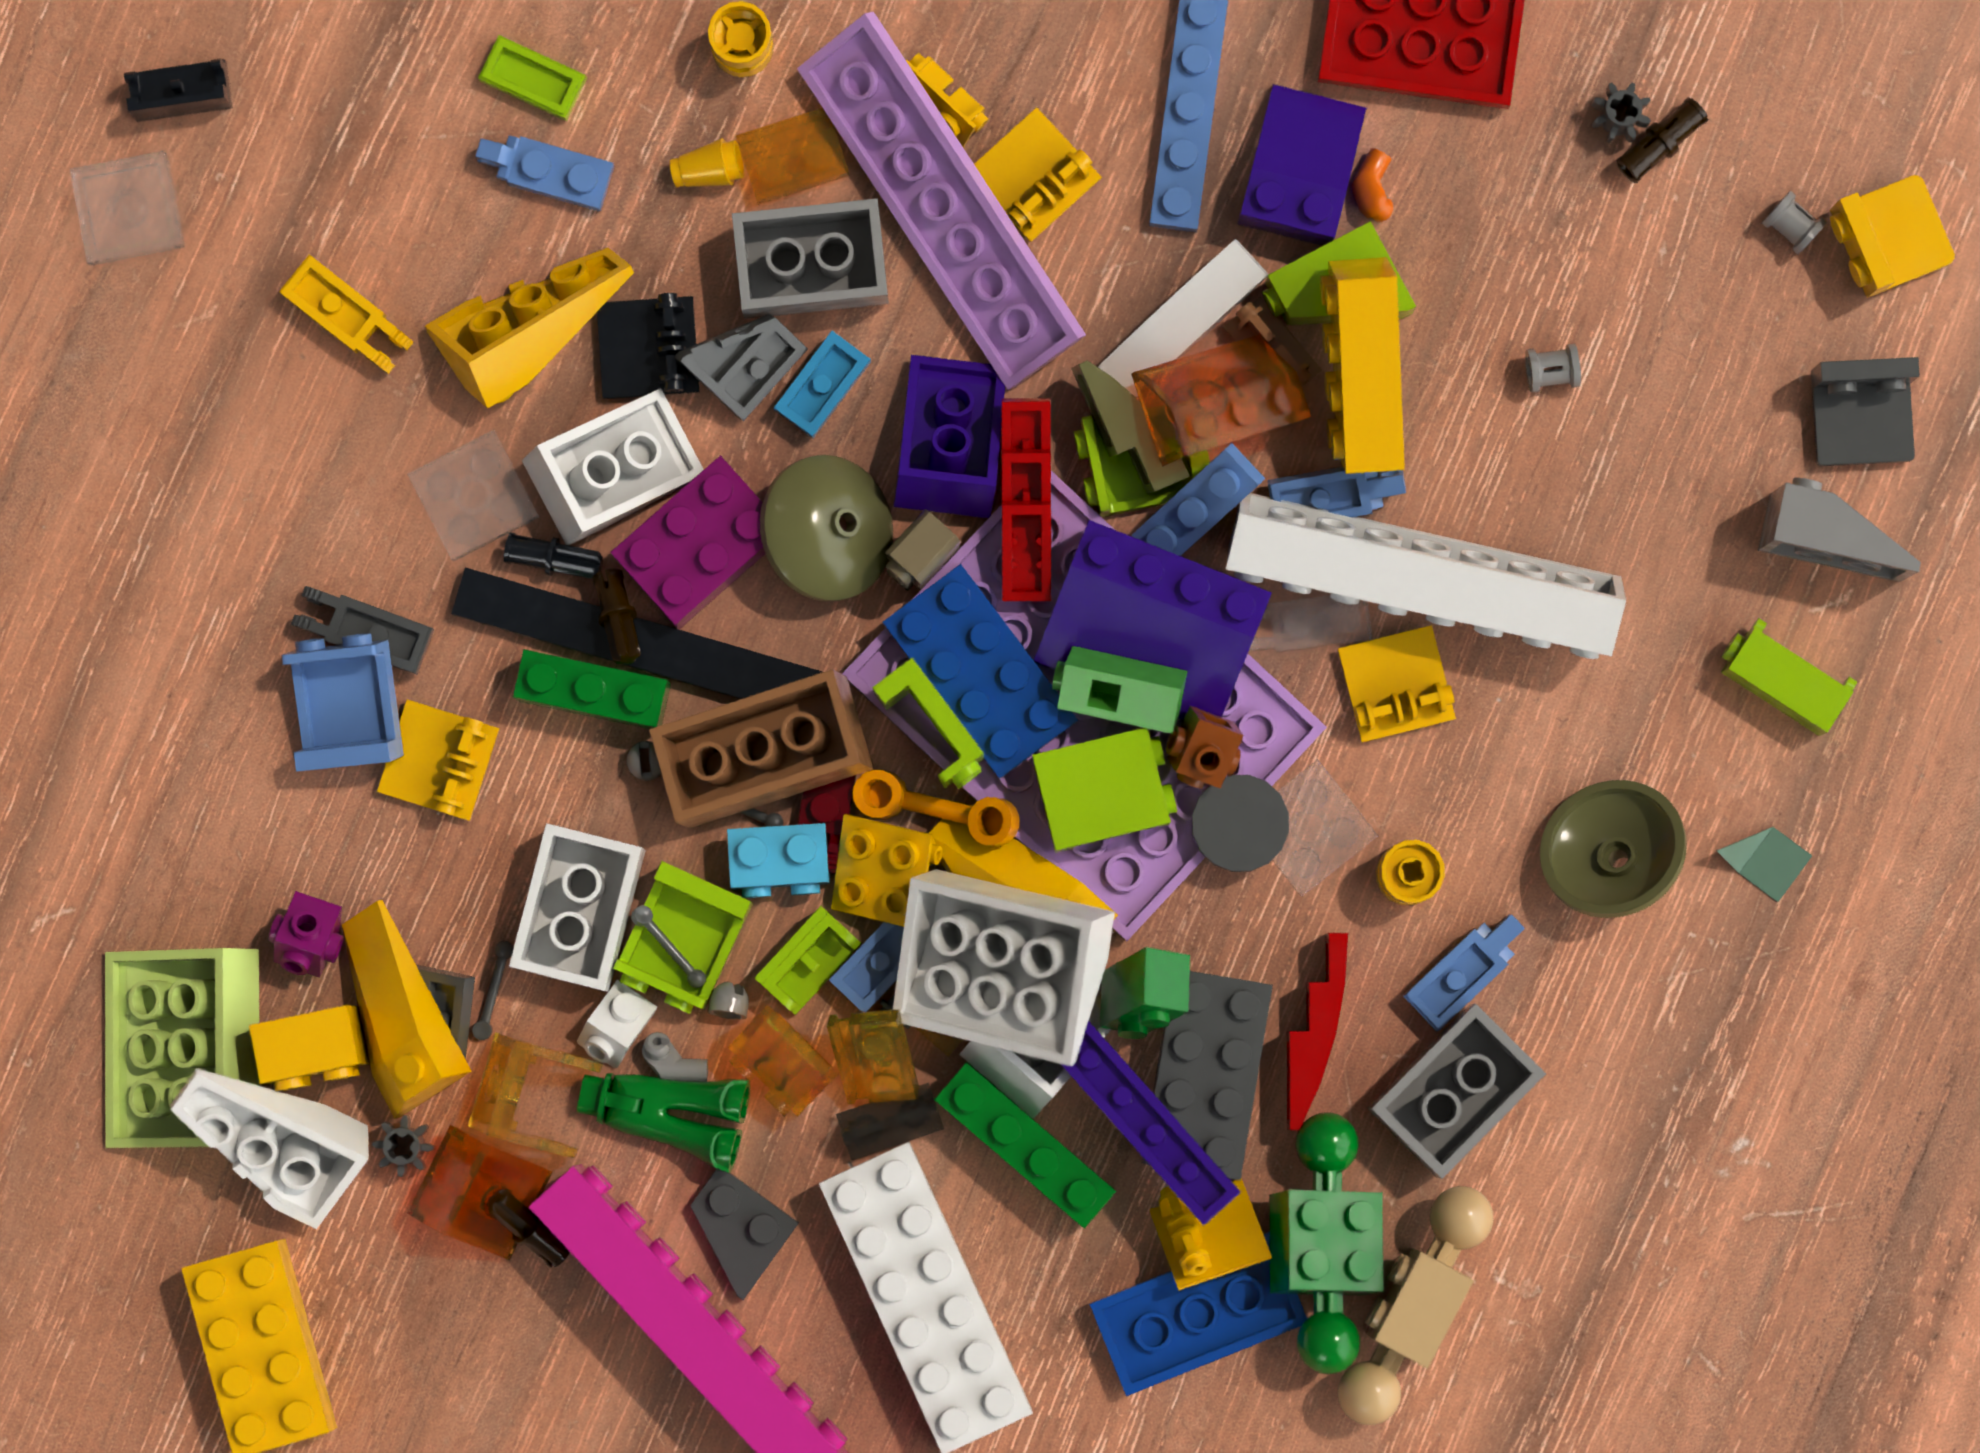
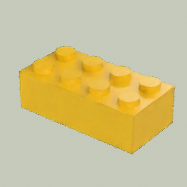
M1387 257L1328 261L1329 275L1320 277L1322 305L1326 306V314L1331 315V324L1322 325L1324 353H1328L1329 364L1333 363V371L1325 372L1324 375L1326 401H1330L1331 412H1335V419H1327L1328 448H1332L1333 460L1340 459L1346 474L1405 470L1397 275Z
M286 1239L276 1240L182 1267L183 1277L231 1452L260 1453L335 1430L337 1424Z

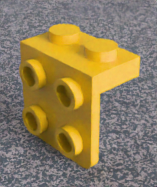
M1912 175L1862 196H1859L1858 192L1840 199L1830 209L1832 214L1830 216V224L1834 235L1840 243H1844L1850 257L1849 269L1852 278L1859 288H1863L1866 298L1939 270L1954 261L1955 253L1926 184L1918 175Z

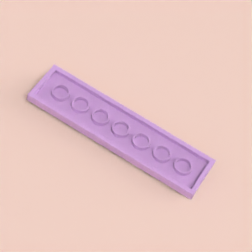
M874 11L864 13L797 68L1008 390L1020 385L1086 336Z

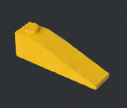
M942 819L929 832V834H933L936 845L942 846L941 863L947 872L1113 911L1081 881L1014 838L1002 846L983 845L975 841L970 835L966 824Z
M379 900L343 923L342 929L372 1076L394 1119L402 1117L472 1071L452 1036L451 1030L446 1024L431 992L428 990L383 900Z

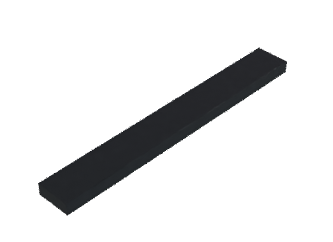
M465 567L451 612L452 615L614 662L606 629L598 621V615L601 613L600 606ZM638 617L633 622L641 655L632 664H622L738 699L756 695L823 672Z

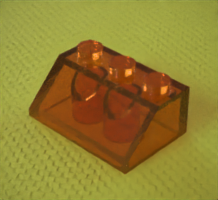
M1259 335L1131 373L1162 467L1227 447L1231 443L1237 444L1286 429L1312 417L1296 370Z

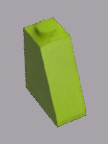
M1371 221L1268 274L1265 280V285L1268 289L1262 292L1263 298L1273 316L1276 318L1282 315L1287 325L1331 323V315L1326 314V306L1322 305L1320 277L1329 275L1328 261L1387 257L1397 275L1399 319L1408 317L1416 308L1411 295Z

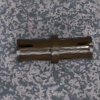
M1688 97L1659 124L1656 122L1652 123L1646 129L1647 135L1624 155L1616 159L1617 166L1621 172L1633 183H1638L1648 171L1665 157L1672 158L1679 152L1678 146L1700 126L1708 122L1705 110L1694 99Z

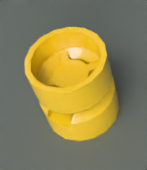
M744 1L729 2L716 11L710 20L708 36L712 54L718 66L726 73L737 77L753 76L764 70L771 61L774 51L770 22L764 12L754 4Z
M1405 840L1388 848L1380 857L1376 867V882L1381 893L1390 901L1400 905H1415L1432 898L1441 888L1445 877L1444 862L1439 852L1430 844L1420 840Z

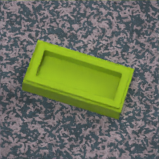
M498 35L478 79L486 85L567 121L587 77L583 73Z

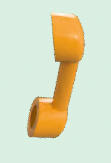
M871 770L863 773L856 780L853 787V800L856 807L863 814L871 818L888 819L898 815L903 809L966 824L970 835L975 841L987 846H1002L1009 843L1016 836L1019 829L1020 817L1018 811L1010 801L1004 798L985 797L978 800L973 806L908 791L905 782L897 774L886 770Z

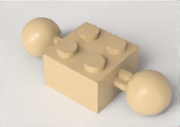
M1456 1186L1442 1192L1434 1201L1430 1212V1223L1436 1236L1427 1253L1425 1254L1412 1248L1408 1256L1400 1253L1387 1278L1394 1282L1385 1300L1380 1297L1376 1298L1364 1322L1371 1326L1367 1335L1379 1342L1370 1361L1361 1362L1350 1367L1343 1374L1339 1382V1404L1344 1413L1353 1421L1363 1425H1376L1385 1422L1393 1416L1401 1400V1387L1396 1374L1405 1357L1427 1369L1429 1368L1474 1282L1473 1279L1454 1270L1452 1267L1461 1250L1470 1249L1481 1244L1488 1237L1493 1226L1492 1207L1487 1198L1478 1190L1467 1186Z

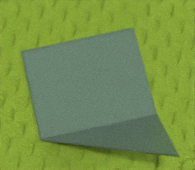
M1775 827L1768 828L1717 850L1740 875L1777 902L1780 901L1812 857L1811 854Z

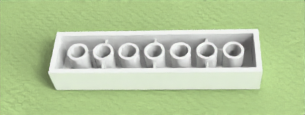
M1254 493L1247 495L1238 504L1228 548L1226 570L1235 571L1234 576L1243 581L1262 583L1263 578L1283 582V588L1292 592L1309 594L1311 589L1331 593V599L1344 604L1356 605L1359 604V600L1379 604L1378 609L1389 614L1403 616L1407 614L1408 610L1426 614L1428 621L1442 626H1454L1455 621L1474 625V630L1480 634L1491 637H1502L1503 632L1523 636L1522 641L1524 643L1540 648H1550L1551 643L1571 647V653L1588 659H1598L1599 654L1612 656L1626 604L1621 576L1360 517H1348L1329 513L1325 509H1318L1285 500L1279 502L1270 499V497Z

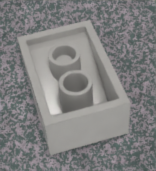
M1793 478L1792 484L1785 483L1769 495L1758 551L1901 582L1919 572L1921 565L1919 560L1835 493L1822 491V483L1811 479Z

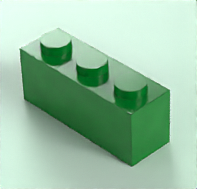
M523 649L513 698L523 703L652 729L663 724L671 684L667 679Z

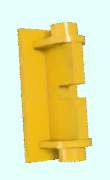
M918 53L910 62L908 60L906 62L964 148L973 131L975 133L979 132L988 122L989 118L983 114L985 108L962 87L949 97L944 90L952 84L954 79L930 56L924 58Z

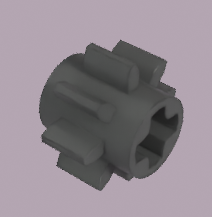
M1610 83L1606 88V94L1609 99L1606 101L1602 98H1595L1591 104L1594 109L1601 111L1600 116L1594 120L1591 126L1592 128L1602 126L1608 132V143H1611L1616 135H1625L1626 140L1631 143L1636 138L1634 125L1647 128L1651 122L1647 116L1641 115L1642 109L1651 101L1650 97L1640 99L1634 93L1635 83H1631L1626 90L1620 91L1617 90L1613 83ZM1619 104L1627 107V117L1623 122L1615 119V109Z
M409 1115L402 1116L401 1128L395 1129L392 1124L383 1122L381 1125L387 1135L383 1141L372 1142L373 1147L383 1148L385 1155L380 1161L379 1167H386L391 1163L397 1164L399 1177L406 1175L407 1164L413 1163L420 1170L426 1169V1164L421 1157L424 1151L436 1149L435 1145L425 1143L422 1136L428 1131V1124L419 1126L417 1129L411 1128ZM397 1135L401 1138L413 1137L414 1142L410 1145V1149L414 1154L411 1157L407 1154L395 1155L394 1150L397 1148L398 1143L394 1138Z

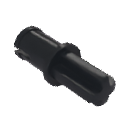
M510 532L504 549V563L544 569L545 574L550 576L555 571L592 579L597 572H601L603 557L600 552L560 544L559 538L555 537L551 541H546Z

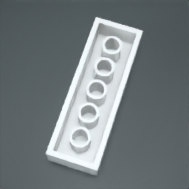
M910 1141L820 1182V1188L941 1453H949L1033 1414L1030 1403Z

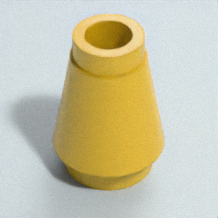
M721 138L683 154L678 158L670 159L671 175L676 187L730 186L734 184V180L744 178L743 159L736 140L725 142Z

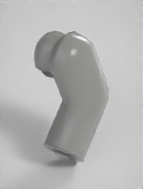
M660 1032L652 1033L645 1039L642 1048L644 1060L659 1078L707 1082L708 1059H683L670 1042L669 1037Z

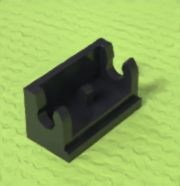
M220 58L209 62L124 73V80L128 83L130 98H126L128 112L137 122L233 108L225 59L222 60Z

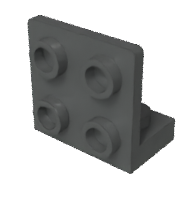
M1919 357L1820 362L1811 370L1817 465L1910 462L1915 458L1910 383L1920 377Z

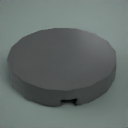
M1251 775L1227 776L1221 789L1210 785L1199 796L1192 814V835L1200 853L1213 865L1231 872H1251L1269 864L1283 849L1289 833V812L1281 794L1267 781Z

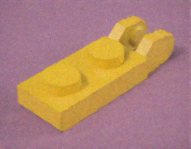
M310 254L279 291L282 296L356 354L358 352L362 353L387 374L391 372L395 365L387 355L380 350L377 351L367 343V340L375 330L379 328L399 348L408 350L414 343L407 335L385 319L387 317L385 313Z

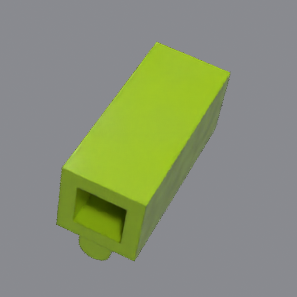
M1760 618L1756 620L1745 636L1737 633L1721 656L1728 661L1721 673L1816 735L1821 736L1828 733L1852 696L1857 681L1849 676L1841 684L1762 633L1767 623Z

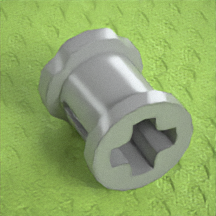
M1789 191L1764 219L1762 224L1766 228L1773 226L1794 245L1793 251L1799 255L1827 222L1823 218L1816 220L1795 201L1796 195Z
M1575 343L1567 344L1565 350L1536 353L1534 349L1526 350V374L1531 393L1539 392L1543 386L1567 383L1572 388L1580 387V360ZM1562 366L1561 369L1543 371L1547 367Z

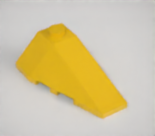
M607 247L554 267L549 279L525 285L524 280H520L508 285L509 294L485 303L481 296L465 301L425 325V328L464 388L488 409L497 403L508 400L514 392L528 385L634 272L629 263Z

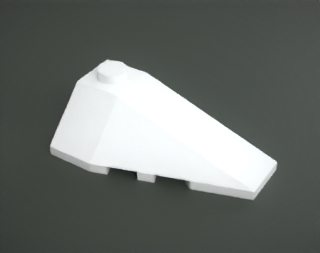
M196 1069L171 1103L170 1110L210 1148H217L232 1163V1169L242 1179L247 1177L263 1192V1199L270 1206L315 1229L318 1228L369 1159L368 1125L325 1104Z

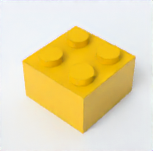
M344 1005L249 1025L260 1084H274L275 1091H288L312 1086L310 1076L323 1074L324 1081H336L360 1076L358 1066L370 1064L358 1006Z

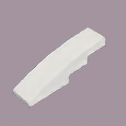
M1237 239L1233 240L1118 346L1098 368L1112 376L1137 398L1158 377L1164 375L1191 347L1201 341L1267 277L1268 273Z

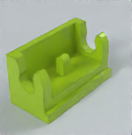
M820 906L756 975L755 979L788 1010L797 1015L862 943Z

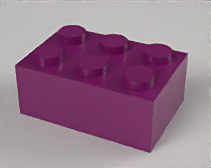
M720 455L610 553L674 626L680 630L766 554L760 533V514L763 502Z

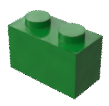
M1145 947L1105 969L1101 987L1100 1028L1117 1030L1118 1036L1122 1038L1142 1039L1147 1037V1033L1157 1028L1167 1027L1170 1021L1188 1013L1190 955Z

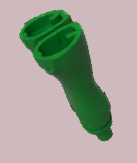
M607 1073L605 1078L585 1074L577 1104V1113L595 1116L597 1123L605 1124L620 1132L675 1147L697 1157L713 1168L730 1173L738 1156L742 1130L678 1118L669 1115L668 1110L675 1109L700 1113L743 1124L746 1119L750 1099V1081L745 1079H725L709 1082H691L637 1074L614 1075V1073Z

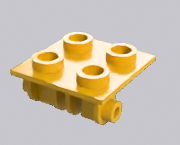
M1037 107L974 163L1012 223L1030 242L1035 240L1102 179L1100 174L1091 166L1093 162L1088 155L1081 149L1077 151Z
M1432 625L1338 648L1361 743L1456 719L1452 705L1455 703L1451 686L1447 685Z
M407 699L399 721L404 756L391 762H386L377 792L470 821L500 728Z
M844 814L831 909L904 927L910 880L912 877L928 872L931 864L938 865L943 854L942 846L936 845L933 834Z
M1242 1178L1241 1180L1232 1181L1241 1193L1205 1226L1169 1186L1160 1191L1159 1206L1149 1209L1178 1290L1272 1259Z

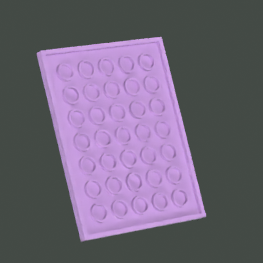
M1051 471V601H1002V505L916 596L961 564L1034 660L1088 520L1111 529L1114 528ZM885 628L842 674L847 676L848 681L938 766L945 770L959 758L913 696L909 693L886 710L874 694L873 686L910 660ZM1247 654L1222 715L1223 718L1235 722L1244 735L1238 748L1241 751L1239 764L1233 775H1251L1267 781L1273 786L1327 727L1258 662ZM1036 663L1052 685L1055 670ZM1072 712L1078 719V722L1035 754L1143 727ZM1178 719L1175 727H1181L1183 721ZM1148 729L1150 738L1155 736L1160 738L1165 765L1157 766L1161 784H1171L1176 802L1177 812L1169 814L1170 825L1117 836L1057 853L1054 850L1032 756L1000 780L985 760L978 763L982 768V772L962 788L976 801L985 797H998L1010 801L1016 807L1020 817L1019 829L1015 838L1081 881L1117 913L1118 916L1113 921V929L1126 942L1205 858L1200 853L1192 835V814L1199 796L1210 785L1205 783L1203 789L1187 785L1176 778L1177 773L1168 761V754L1166 753V745L1170 733Z

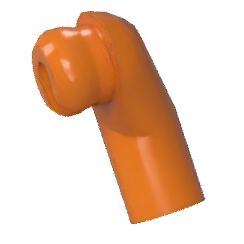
M1371 148L1352 182V193L1359 211L1366 218H1372L1376 222H1383L1392 215L1394 205L1392 200L1387 198L1380 180L1392 159L1384 152Z

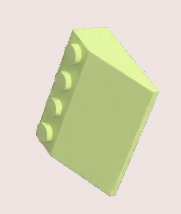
M207 948L105 952V1148L209 1147L170 1110L171 1103L196 1069L260 1086L249 1025L259 1023V949Z

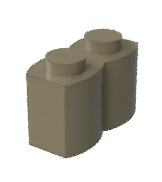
M924 509L885 552L887 555L886 559L889 562L885 566L888 569L886 572L906 591L913 585L921 590L961 548L959 545L960 540L930 511Z

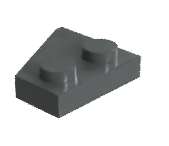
M768 314L678 352L674 358L730 411L744 421L808 348L777 318Z

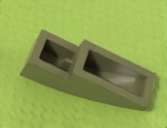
M1088 360L1071 368L1109 457L1128 451L1146 494L1158 491L1190 477L1178 451L1158 421L1132 393L1112 376Z

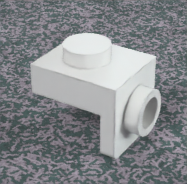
M617 980L586 1021L577 1039V1043L594 1060L607 1063L613 1068H618L628 1049L654 1015L657 1006Z

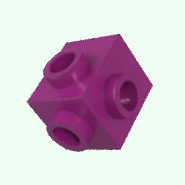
M295 891L285 916L277 914L270 929L268 941L274 943L273 962L280 964L283 969L292 974H310L320 978L326 962L335 963L343 943L344 936L339 934L342 907Z

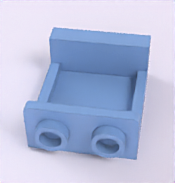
M371 633L343 636V645L325 647L324 638L295 642L296 650L281 655L283 665L291 664L302 749L294 752L296 772L391 762L404 756L388 640L372 642Z

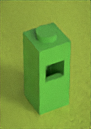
M1073 646L1067 661L1057 662L1052 689L1060 691L1057 709L1172 734L1180 714L1188 671Z

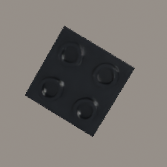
M677 293L658 294L657 299L606 302L597 311L603 399L642 397L660 388L664 395L700 392L699 380L674 358L678 352L696 345L693 296L677 297Z

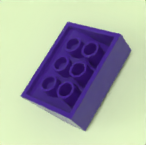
M1088 520L1033 661L1055 670L1057 662H1066L1072 647L1076 646L1186 670L1188 672L1178 719L1184 720L1189 706L1222 717L1272 592Z

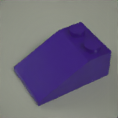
M1273 84L1237 224L1321 246L1333 241L1336 236L1366 107Z
M911 355L894 507L923 511L927 509L932 512L989 518L991 516L997 481L1002 427L1001 398H1004L1005 385L991 364Z

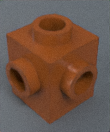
M1189 706L1181 727L1176 726L1173 733H1170L1166 745L1167 759L1177 773L1176 778L1183 783L1199 789H1203L1206 783L1221 789L1225 777L1232 776L1239 764L1241 751L1238 748L1244 735L1235 722Z

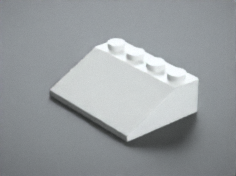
M937 869L912 877L910 880L891 1021L1072 1066L1075 1064L1108 961L1115 912Z

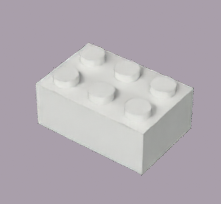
M546 823L509 967L608 992L615 971L613 966L619 956L646 850L631 844Z

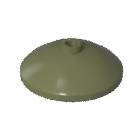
M817 455L801 459L787 466L776 476L764 497L760 514V533L764 551L777 575L799 594L819 601H839L851 598L872 586L884 571L888 563L885 552L893 544V522L890 508L878 484L857 464L832 455ZM841 516L844 517L846 521V531H844L840 526L839 520Z
M1628 780L1599 782L1574 793L1556 809L1549 819L1540 845L1542 871L1553 893L1571 909L1598 918L1628 916L1651 906L1673 886L1680 875L1686 858V832L1673 804L1654 788ZM1620 858L1628 859L1624 866L1619 868L1613 867L1616 860Z

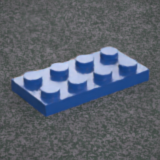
M961 564L882 622L907 657L914 659L983 751L984 760L999 780L1078 722V719L1071 711L1057 709L1059 694L1056 690L1052 689L1051 683Z
M1270 1231L1263 1233L1270 1251ZM1270 1259L1182 1290H1178L1172 1271H1168L1089 1303L1126 1396L1298 1328L1307 1319L1298 1294L1270 1293Z

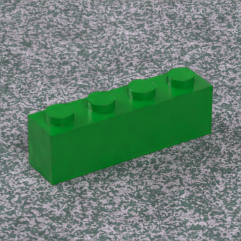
M967 1062L934 1099L1084 1229L1116 1193L1115 1189Z

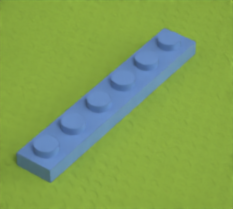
M1179 0L1149 223L1151 227L1197 233L1228 0Z

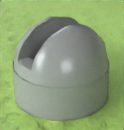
M642 741L635 744L627 754V767L633 776L643 781L654 780L662 774L653 742ZM649 748L651 772L642 773L640 749Z
M727 981L719 984L713 990L710 997L708 1013L726 1019H746L749 1006L746 990L739 984L733 986L731 982Z

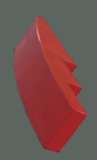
M1001 398L1002 601H1051L1050 398Z
M1348 933L1325 934V982L1306 983V1031L1286 1032L1287 1130H1300L1321 1085L1333 1047L1346 982Z

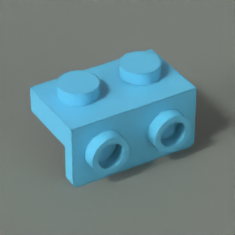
M825 823L727 829L730 888L733 890L742 889V898L771 897V887L786 886L791 887V895L819 894L820 884H830Z

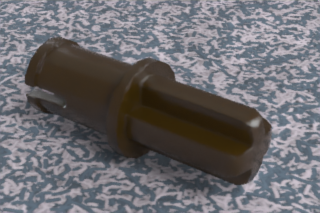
M616 568L605 569L608 581H604L600 571L592 578L601 609L598 621L606 629L613 661L616 664H632L641 655L633 622L637 613L635 608L629 605L622 570Z
M499 1189L493 1196L489 1197L486 1203L489 1214L513 1233L512 1239L517 1245L525 1244L551 1268L552 1266L557 1267L568 1257L570 1251L533 1211L528 1209L508 1190Z

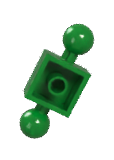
M1323 1112L1309 1117L1302 1124L1300 1130H1298L1295 1143L1300 1161L1307 1169L1313 1172V1190H1285L1269 1195L1270 1253L1272 1259H1270V1293L1313 1294L1314 1314L1309 1316L1299 1329L1297 1335L1298 1352L1303 1362L1312 1370L1322 1374H1335L1347 1369L1355 1361L1360 1350L1358 1329L1353 1321L1343 1314V1295L1364 1296L1383 1292L1382 1192L1342 1191V1171L1346 1170L1356 1158L1359 1145L1358 1136L1353 1125L1346 1118L1335 1113Z

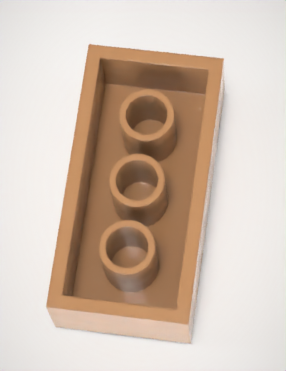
M834 669L649 729L675 823L689 828H694L873 770L847 676Z

